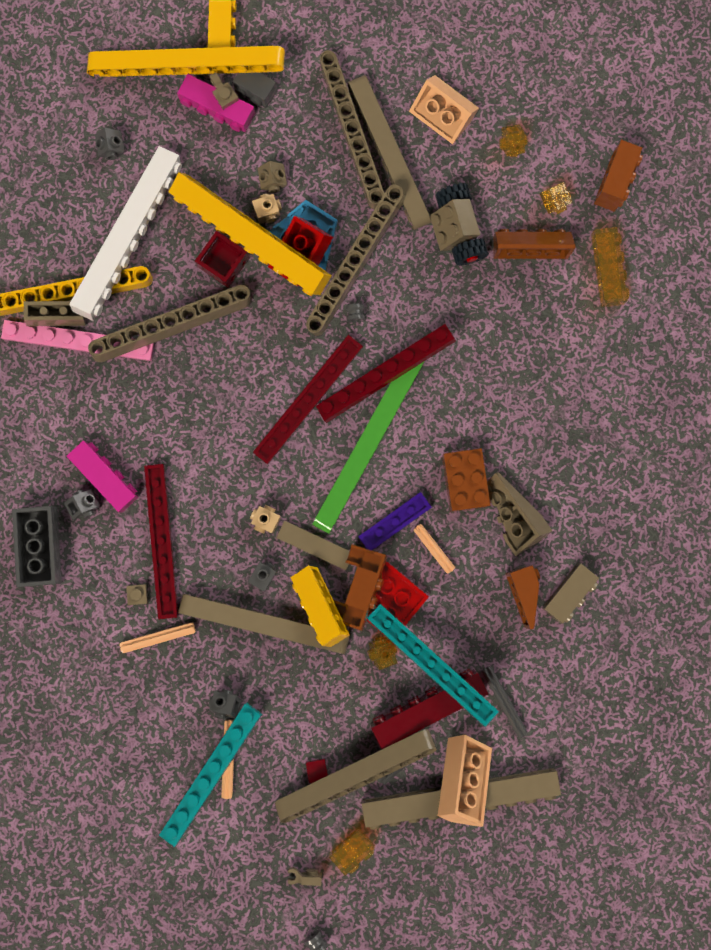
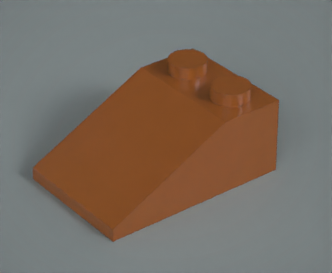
M528 565L505 574L524 628L531 630L535 626L540 574L537 568H534L533 565Z

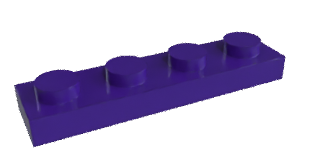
M420 492L358 537L366 549L373 550L432 507Z

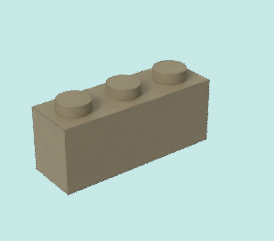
M24 301V322L27 326H86V318L72 311L69 305L71 301Z
M577 563L542 609L559 623H568L574 615L572 613L574 609L581 607L585 602L586 598L584 597L588 592L591 593L597 587L598 583L596 582L599 578L584 565Z

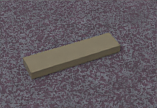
M284 521L277 539L347 570L349 564L345 563L348 558L349 550Z

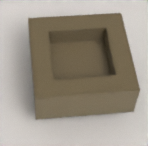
M147 584L126 586L128 605L148 604Z

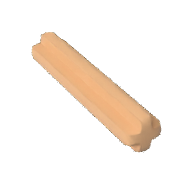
M419 524L415 527L414 532L446 573L452 572L455 566L424 526Z

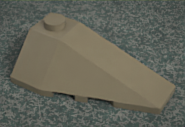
M499 472L495 473L487 481L491 503L493 506H497L500 517H497L498 523L503 522L506 533L503 534L504 540L515 556L539 543L552 532L543 516Z

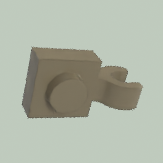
M216 72L209 76L211 83L216 89L212 91L213 96L223 110L239 100L228 82L222 84Z
M295 867L288 868V873L296 875L293 879L288 878V884L301 883V885L321 886L322 873H318L317 869H307L306 872L301 873Z

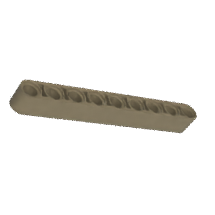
M327 50L320 56L321 71L367 203L370 208L375 210L380 201L374 202L372 197L378 196L381 199L384 191L338 59L333 51ZM326 61L333 62L331 64H325ZM337 78L339 80L331 81L330 79ZM340 94L344 95V97L341 99L337 98L336 96ZM344 111H348V112H350L351 114L345 116V115H343L342 113H343ZM354 128L357 131L354 133H350L348 129ZM360 145L363 148L360 150L354 149V146ZM362 162H366L369 165L367 167H361L359 164ZM368 179H372L375 181V183L370 185L367 184L365 181Z
M363 75L348 81L349 91H352L353 100L356 106L360 108L359 113L362 120L368 126L367 131L371 139H374V146L378 155L383 159L382 164L386 173L389 172L391 184L399 185L403 190L404 202L402 205L405 208L404 212L408 221L413 225L411 227L414 231L430 224L429 213L367 77Z
M399 185L388 187L309 316L306 327L313 335L319 336L325 332L402 206L404 193ZM393 193H399L400 197L397 199H392L391 195ZM383 209L390 210V213L386 216L380 214ZM379 225L380 229L377 232H372L371 227ZM364 241L370 242L368 248H361V244ZM353 258H360V262L358 264H351V260ZM343 274H350L349 280H341ZM334 290H340L338 297H331V293ZM324 306H330V311L327 314L321 313ZM320 322V328L312 330V324Z
M245 285L235 286L95 339L89 343L88 351L96 362H105L244 309L251 304L250 291ZM240 295H246L244 299L238 298ZM223 301L229 302L227 305H220ZM205 308L211 309L209 312H203ZM187 315H193L191 319H185ZM171 321H174V322H175L174 325H172V326H167V324H168L169 322H171ZM157 328L156 332L149 333L150 329ZM139 335L137 339H131L132 336ZM115 342H121L119 346H113ZM97 349H103L102 352L98 354L95 353Z
M183 594L178 611L180 614L341 654H346L350 638L348 636L332 647L322 646L317 641V634L310 624L306 625L298 621L286 620L281 617L266 615L261 612L250 611L217 601H209V599L193 597L189 594Z
M422 730L277 800L275 807L280 822L287 823L434 753L437 749L430 731Z

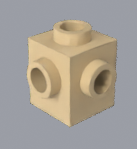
M263 194L259 199L252 201L259 224L265 222L273 223L277 221V218H280L279 211L282 210L279 199L275 200L274 194Z
M265 505L264 508L261 506L258 509L255 508L250 519H252L251 524L255 525V530L263 534L265 531L274 534L281 516L274 513L276 509ZM267 516V521L263 523L262 518Z

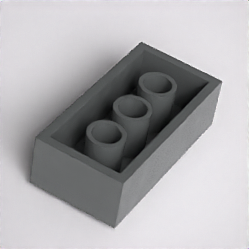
M42 506L12 509L16 587L62 584L57 507Z

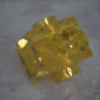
M520 124L502 127V138L499 139V145L506 156L516 157L519 154L525 153V146L528 143L527 136L524 134Z
M564 182L539 193L548 214L555 211L559 214L567 210V205L573 203L570 192L567 190Z
M377 637L373 642L368 643L370 648L367 651L368 656L379 670L398 664L395 653H397L396 645L387 637Z

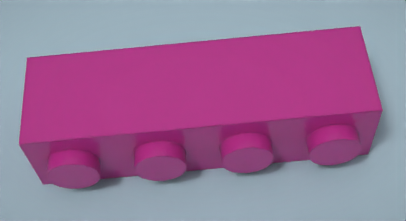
M187 74L177 92L181 104L188 108L191 106L196 108L202 115L206 116L209 114L218 123L223 124L225 122L237 132H240V130L246 132L255 115L253 105L239 99L223 110L213 96L212 91L216 90L215 87Z
M83 440L66 457L118 512L123 513L139 498L135 494L138 491L132 484L129 483L127 485L123 481L125 477L117 469L114 471L110 467L112 463L105 456L101 457L97 453L99 449L92 442L88 443Z

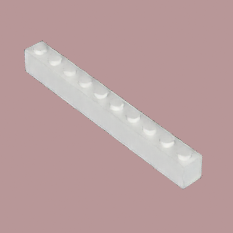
M160 146L157 148L69 305L73 312L92 321L101 314L103 303L110 298L112 287L119 282L122 269L128 266L131 253L136 251L140 237L145 235L149 221L154 219L158 205H161L164 201L165 192L167 189H170L174 176L182 168L178 154Z

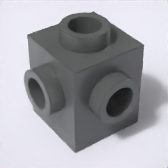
M104 128L95 135L98 157L115 160L124 153V143L120 130Z
M92 489L85 492L79 490L73 493L72 497L64 503L72 520L84 517V519L89 518L100 507Z
M228 690L214 691L213 696L209 700V711L215 714L214 717L226 720V717L235 719L238 715L242 699L233 695V692Z

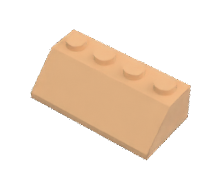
M467 735L448 738L437 816L454 823L483 827L492 754L491 747Z

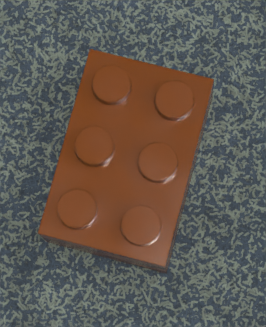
M624 140L619 142L611 156L594 201L595 205L614 212L618 207H622L630 193L628 188L636 177L637 173L635 170L642 161L643 155L640 154L643 147Z
M482 448L443 454L442 461L450 512L491 506Z

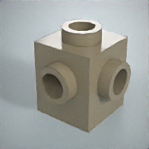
M269 161L258 167L261 190L277 193L280 189L287 186L284 164Z

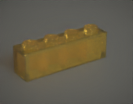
M617 227L595 229L591 234L601 307L624 305L629 299V289L625 285L627 273L623 269L622 264L624 262V253L620 250L621 234L618 233Z

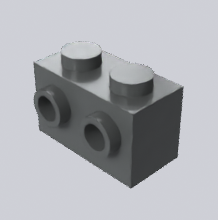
M238 73L233 80L235 92L241 97H248L253 104L259 107L261 105L267 108L278 90L276 81L262 73Z

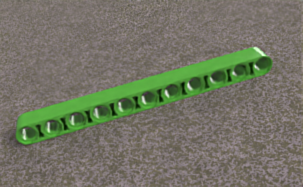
M424 362L390 383L312 524L313 526L330 534L333 525H335L342 509L349 500L352 491H354Z

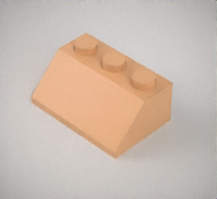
M434 75L426 80L409 112L451 144H454L471 123L479 108Z

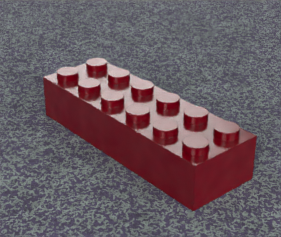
M468 668L459 673L460 677L481 696L489 695L477 671ZM433 686L427 689L422 697L419 698L416 695L407 700L408 704L402 707L399 704L391 708V713L385 716L383 713L375 716L371 723V729L381 749H384L463 707L442 687L436 689Z

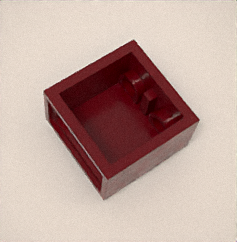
M216 230L195 259V263L199 269L229 288L250 257L248 252Z

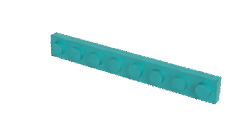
M381 604L367 617L379 631L485 728L496 717L499 711Z
M248 703L244 704L159 834L160 837L173 847L178 845L263 715Z

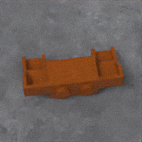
M351 544V549L345 563L357 566L346 602L333 601L344 624L363 631L369 612L376 607L378 598L375 597L377 591H380L383 586L382 572L388 556Z

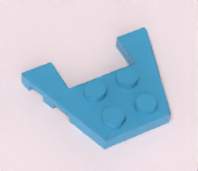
M305 200L269 231L279 239H282L293 217L297 216L306 219L333 236L334 239L338 220ZM333 239L318 265L325 271Z

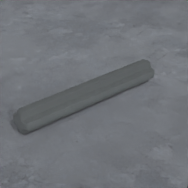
M492 667L484 668L482 673L519 738L526 736L528 732Z

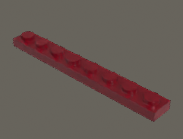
M446 324L319 403L316 405V408L323 420L328 423L456 342Z
M349 335L343 340L253 451L257 457L267 465L272 461L362 350L363 346Z
M165 465L144 466L158 620L177 618L179 615Z

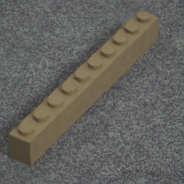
M554 768L490 778L488 780L485 808L487 810H494L499 805L506 804V807L518 805L517 802L525 801V803L529 804L535 803L537 799L541 798L545 800L556 799V796L561 795L557 771ZM441 787L361 800L365 828L370 827L371 830L381 828V825L385 824L398 826L403 821L416 823L421 818L428 817L429 820L440 818L437 815Z

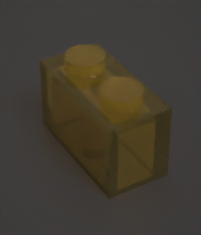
M358 827L329 853V858L346 876L348 873H354L363 859L368 860L374 854L375 845L362 829Z

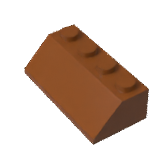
M500 229L493 236V259H568L575 250L572 233L566 232L563 229H558L554 232H547L545 229H539L535 232H528L526 229H520L517 232Z

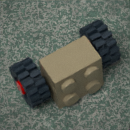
M459 183L458 185L453 184V186L449 185L447 188H442L441 191L435 194L439 210L430 215L440 251L452 250L457 266L483 260L489 253L485 240L483 238H476L481 234L471 205L472 197L468 184Z

